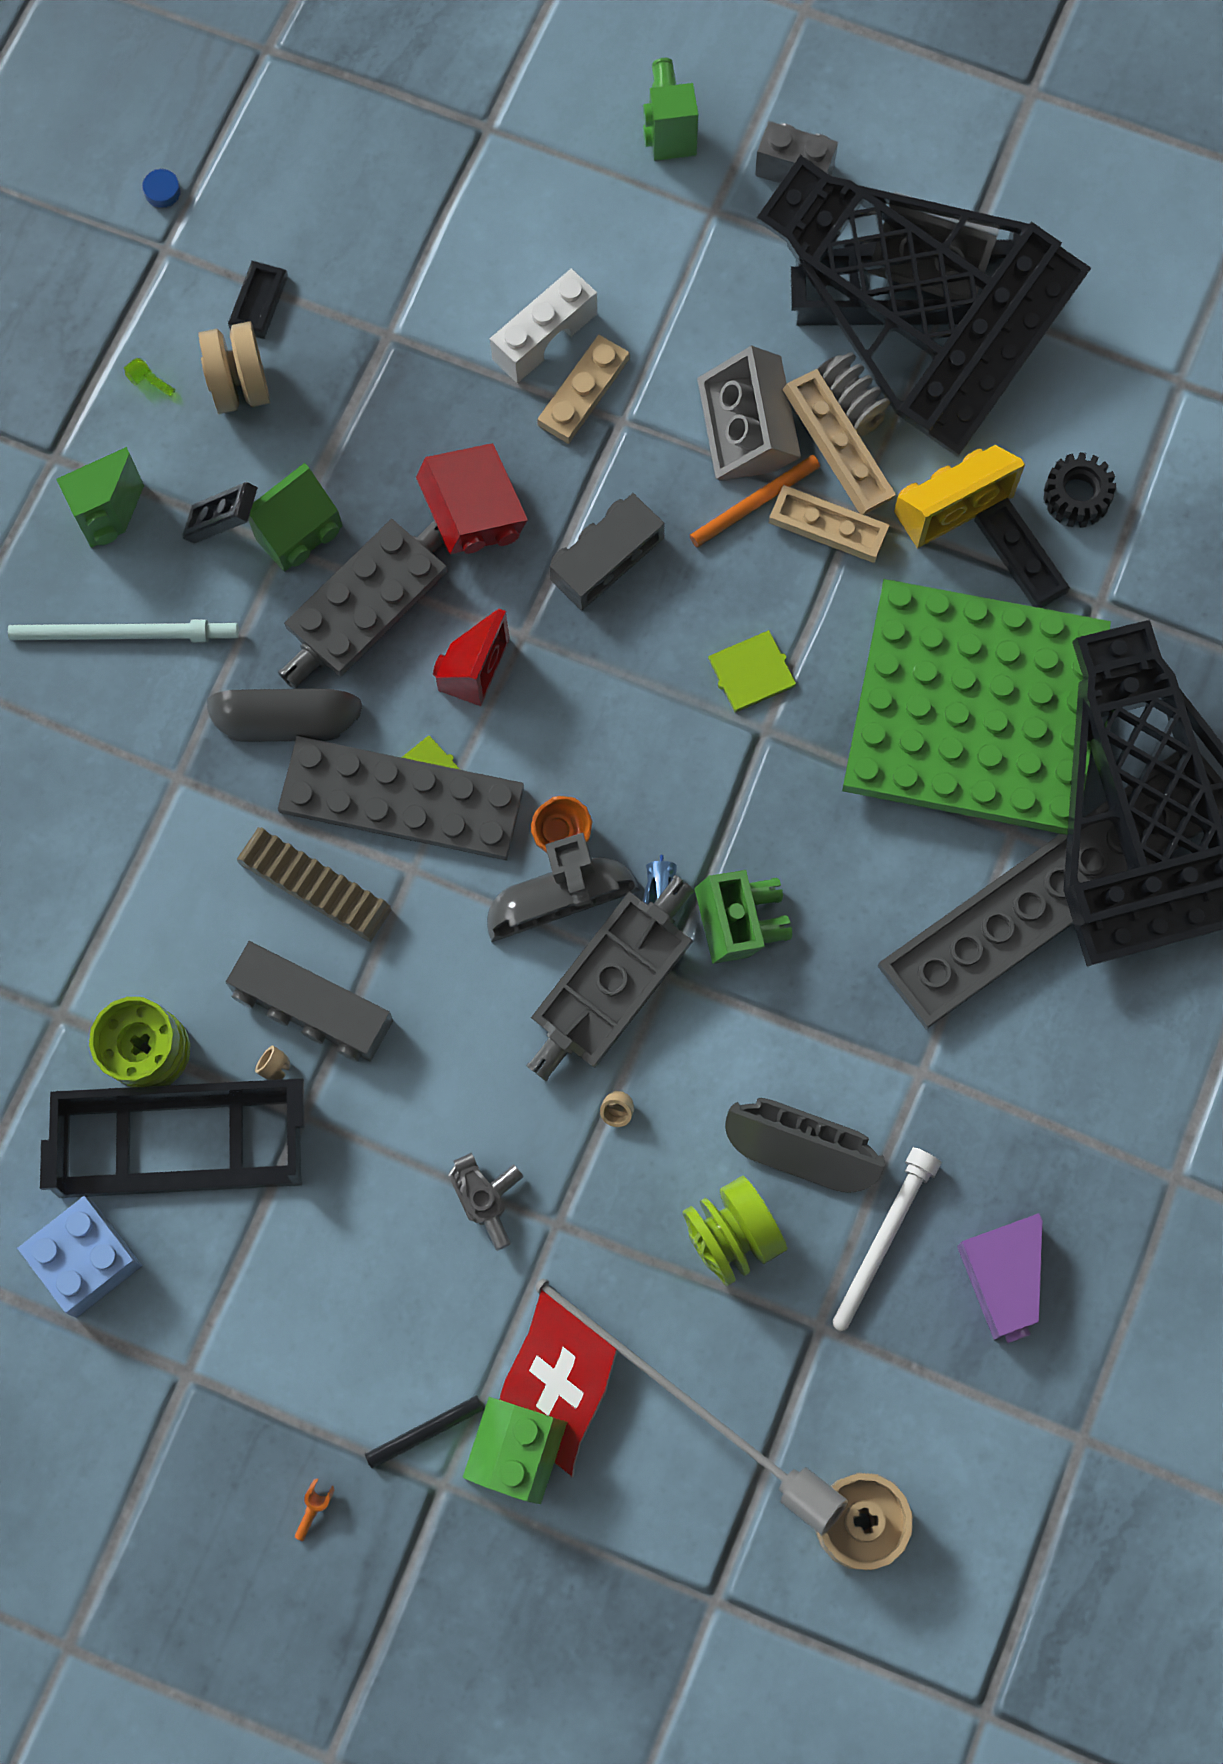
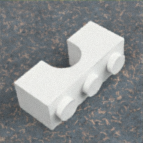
M572 268L569 269L490 338L492 360L518 384L544 361V351L547 345L559 332L564 330L572 337L598 314L597 292Z

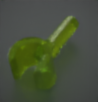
M141 358L133 359L123 368L126 377L135 386L146 379L150 384L170 397L175 392L173 387L156 377Z

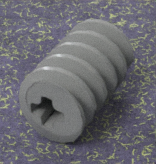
M851 352L843 356L838 355L830 358L817 369L861 437L869 434L882 423L885 418L884 411L889 406L890 401L884 398L876 402L882 390L878 386L867 390L873 378L870 375L858 378L863 373L864 366L856 364L850 367L856 358L855 354Z

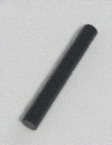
M476 1395L365 1453L369 1466L373 1469L484 1411L478 1396Z

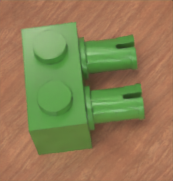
M670 58L656 59L652 63L654 82L652 88H649V103L643 104L645 147H652L654 161L697 156L698 109L693 83L677 85L673 61Z
M741 870L710 875L694 888L712 964L749 958L765 947V943L791 940L792 927L785 928L784 926L791 923L787 915L759 921L755 905L779 903L782 901L783 890L775 889V887L781 886V882L777 877L749 883L747 871Z

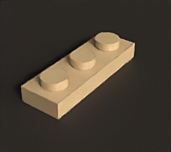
M598 334L538 417V426L569 444L629 361L630 352Z
M783 485L769 517V524L875 563L889 529V524Z

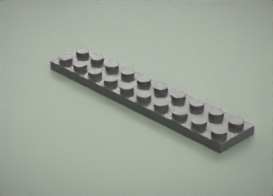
M1176 751L1162 762L1176 769L1181 759ZM1200 753L1210 785L1223 782L1221 777ZM1153 768L1145 783L1163 793L1171 778ZM1177 782L1170 798L1188 807L1192 794L1190 789ZM1130 785L1124 788L1127 800L1134 789ZM1223 790L1213 792L1220 818L1223 817ZM1140 792L1133 807L1151 817L1158 802ZM1104 802L1085 817L1108 812V802ZM1165 806L1157 821L1175 831L1182 816ZM1134 819L1140 838L1146 825ZM1106 820L1081 827L1078 881L1080 883L1127 871V863L1113 822ZM1189 820L1182 836L1191 840L1201 833L1203 829ZM1152 830L1145 846L1163 855L1170 839ZM1059 834L879 962L878 968L925 1029H928L1074 924L1063 891L1067 835ZM1177 844L1174 851L1180 848L1181 846ZM1145 857L1148 865L1156 863Z

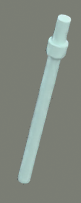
M194 619L190 623L8 626L9 640L191 639V642L195 643L208 642L209 639L239 637L238 623H208L207 619Z

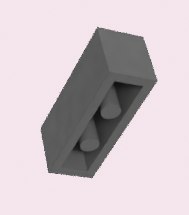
M634 493L624 501L619 499L609 507L606 517L598 524L591 523L580 533L578 541L569 549L564 547L554 555L549 566L550 579L583 611L664 539L665 523Z

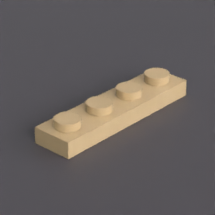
M818 369L787 383L783 388V392L858 512L864 515L891 501L896 495Z

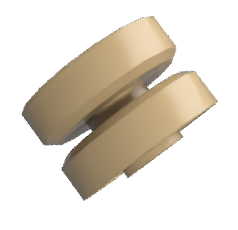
M251 321L231 326L230 339L233 350L229 351L224 335L218 329L199 332L202 368L217 413L224 414L238 410L240 403L237 386L240 385L245 400L251 407L270 404L265 373Z
M856 1473L837 1480L831 1485L833 1489L848 1500V1504L826 1534L821 1535L815 1530L823 1550L833 1561L849 1569L874 1570L891 1564L904 1552L912 1535V1512L906 1496L893 1482L877 1474ZM860 1513L865 1514L869 1518V1526L864 1531L862 1527H855L854 1518L859 1517Z

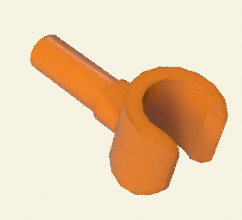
M318 1478L312 1481L304 1497L307 1507L294 1536L300 1541H304L314 1518L319 1511L327 1508L334 1495L335 1489L333 1485L327 1496L316 1494L314 1488L319 1480Z

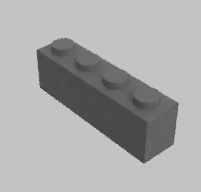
M248 941L226 980V984L234 992L231 997L237 1002L249 1008H253L256 1003L268 1009L266 1015L284 1026H288L291 1021L303 1027L301 1033L317 1043L323 1044L324 1040L327 1039L339 1046L336 1050L338 1053L355 1062H358L360 1057L371 1062L393 1022L390 1011L251 941Z

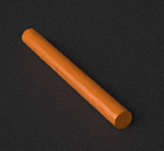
M814 455L809 456L689 535L692 543L698 548L779 495L783 485L791 487L820 468L818 459Z

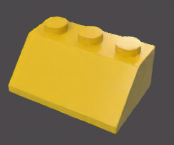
M997 445L984 451L982 448L976 449L969 453L962 463L952 468L949 465L937 470L928 481L920 485L912 483L902 489L898 494L894 513L916 548H919L974 519L978 513L1007 497L1008 499L1013 498L1025 464L1021 458Z

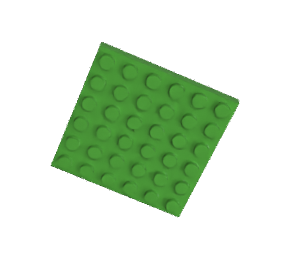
M883 579L842 791L1067 835L1078 684L1083 680L1072 641L1077 637L1109 630L1111 621ZM1087 742V754H1086V768H1085L1084 790H1085L1086 777H1087V771H1088V765H1089V758H1090V752H1091V747H1090V744H1089L1088 742Z

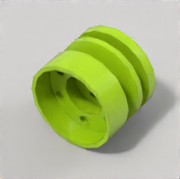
M124 997L107 1005L98 1013L90 1029L89 1039L93 1061L105 1074L128 1087L171 1085L182 1075L190 1058L191 1043L186 1028L170 1012L144 997ZM144 1042L151 1047L150 1052L147 1054L140 1048Z
M743 1175L720 1188V1197L725 1207L719 1211L706 1197L700 1200L702 1210L707 1219L703 1220L692 1206L682 1211L688 1227L689 1238L706 1267L713 1271L726 1287L736 1281L729 1263L733 1262L739 1272L746 1276L750 1273L749 1264L745 1256L747 1252L751 1251L761 1263L766 1264L788 1249L784 1237L769 1209L754 1186Z

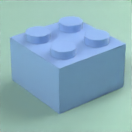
M85 1196L17 1248L63 1311L75 1318L142 1267V1264L98 1206Z

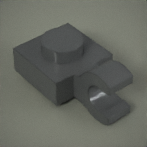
M584 833L545 844L556 883L559 884L567 881L569 893L573 896L575 907L591 903L584 875L594 873L595 871Z

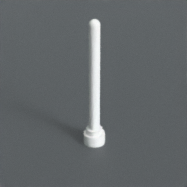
M913 1147L905 1161L908 1165L905 1172L908 1175L833 1319V1326L838 1331H844L849 1327L922 1182L927 1183L930 1177L934 1178L942 1164L939 1159L921 1149Z

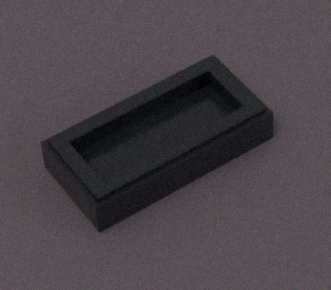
M251 261L228 321L229 329H231L232 325L251 321L255 337L265 339L288 278L286 269Z

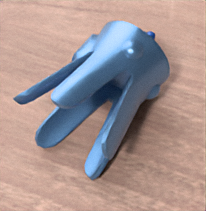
M660 855V861L650 862L646 865L648 882L643 897V902L646 904L650 902L654 904L673 880L674 875H676L677 865L673 862L664 861L663 855Z

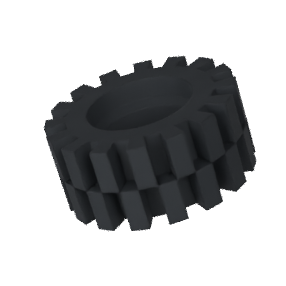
M1080 452L1077 459L1074 458L1072 453L1066 456L1065 461L1059 459L1055 467H1052L1045 483L1043 499L1044 503H1049L1047 511L1050 514L1055 511L1057 512L1055 520L1061 523L1063 518H1067L1069 520L1066 526L1073 527L1075 521H1079V527L1081 528L1086 527L1088 521L1092 525L1097 523L1100 516L1103 518L1107 513L1115 496L1116 483H1113L1115 475L1113 471L1107 473L1109 465L1105 461L1100 466L1096 464L1098 456L1092 455L1089 461L1085 460L1086 453ZM1073 479L1086 481L1092 486L1094 496L1087 501L1075 500L1067 494L1065 485Z

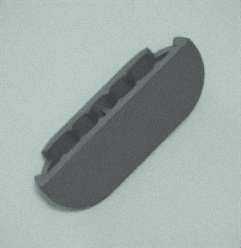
M334 689L227 690L211 695L207 699V708L213 724L232 740L241 742L295 741L296 736L327 741L340 737L342 732L346 731L355 720L359 719L362 702L351 693Z
M597 857L591 858L595 872L584 875L591 903L575 907L573 896L569 893L567 881L557 884L552 872L512 885L503 890L494 899L489 908L487 916L489 937L491 942L624 897L629 891L631 893L640 891L638 883L632 872L622 863L610 858Z
M757 1098L756 1104L744 1105L736 1102L730 1107L726 1117L725 1130L728 1139L742 1155L758 1163L835 1191H863L878 1181L885 1166L884 1156H878L867 1145L869 1138L866 1135L774 1100Z

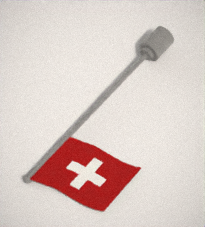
M541 1279L537 1282L536 1291L540 1295L531 1326L504 1381L499 1400L567 1422L554 1462L574 1478L575 1464L581 1443L606 1394L617 1352H620L782 1481L779 1490L783 1493L780 1502L821 1535L826 1534L831 1529L848 1504V1500L807 1467L800 1472L793 1469L787 1475L548 1286L549 1280Z

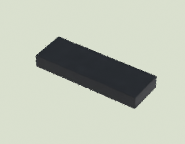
M246 481L193 504L182 535L183 539L195 544L247 523L258 487Z
M1008 497L975 516V523L1033 607L1042 608L1069 592V585Z

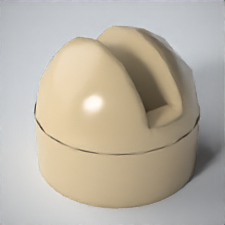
M272 1045L259 1059L255 1073L267 1080L284 1079L286 1074L281 1069H290L289 1058L283 1051Z
M614 1091L608 1094L600 1108L602 1120L613 1127L627 1125L634 1112L633 1100L628 1094L621 1091Z

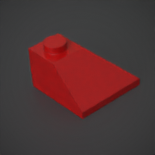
M498 608L450 643L445 655L440 654L433 669V676H436L438 691L482 706L510 640L505 610Z

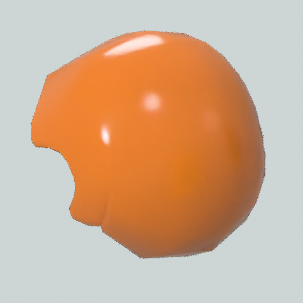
M555 796L543 803L535 811L532 817L533 821L531 822V833L536 845L547 853L545 844L580 833H584L588 842L593 821L587 807L576 798Z

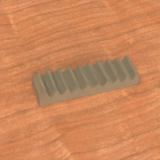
M262 827L256 829L237 858L238 863L370 943L392 910L391 906L384 899L375 897L368 890H363L357 883L348 881L342 874H336L330 867L323 866L315 858L311 859L303 851H298L291 844L284 843L278 836L269 834Z

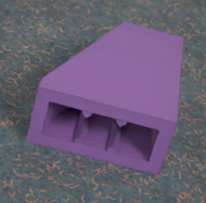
M1039 1213L964 1240L957 1246L994 1340L1005 1336L1007 1343L1017 1341L1031 1335L1028 1327L1039 1322L1042 1219Z

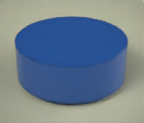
M153 170L143 180L142 188L145 197L155 207H169L176 203L180 197L181 188L178 179L169 170Z

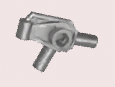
M472 1152L454 1160L455 1165L448 1176L468 1220L485 1225L496 1251L509 1246L511 1242L499 1218L506 1209L500 1196L514 1186L516 1182L520 1181L524 1177L523 1174L513 1164L495 1181L489 1183L480 1172Z

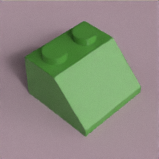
M127 447L56 479L91 548L96 545L109 544L118 535L126 532L144 488L143 481Z
M303 463L253 502L248 519L256 541L284 572L292 566L301 565L314 548L321 543L325 544L333 540L343 526L338 509L306 463Z
M489 1396L462 1478L526 1502L541 1504L567 1422Z

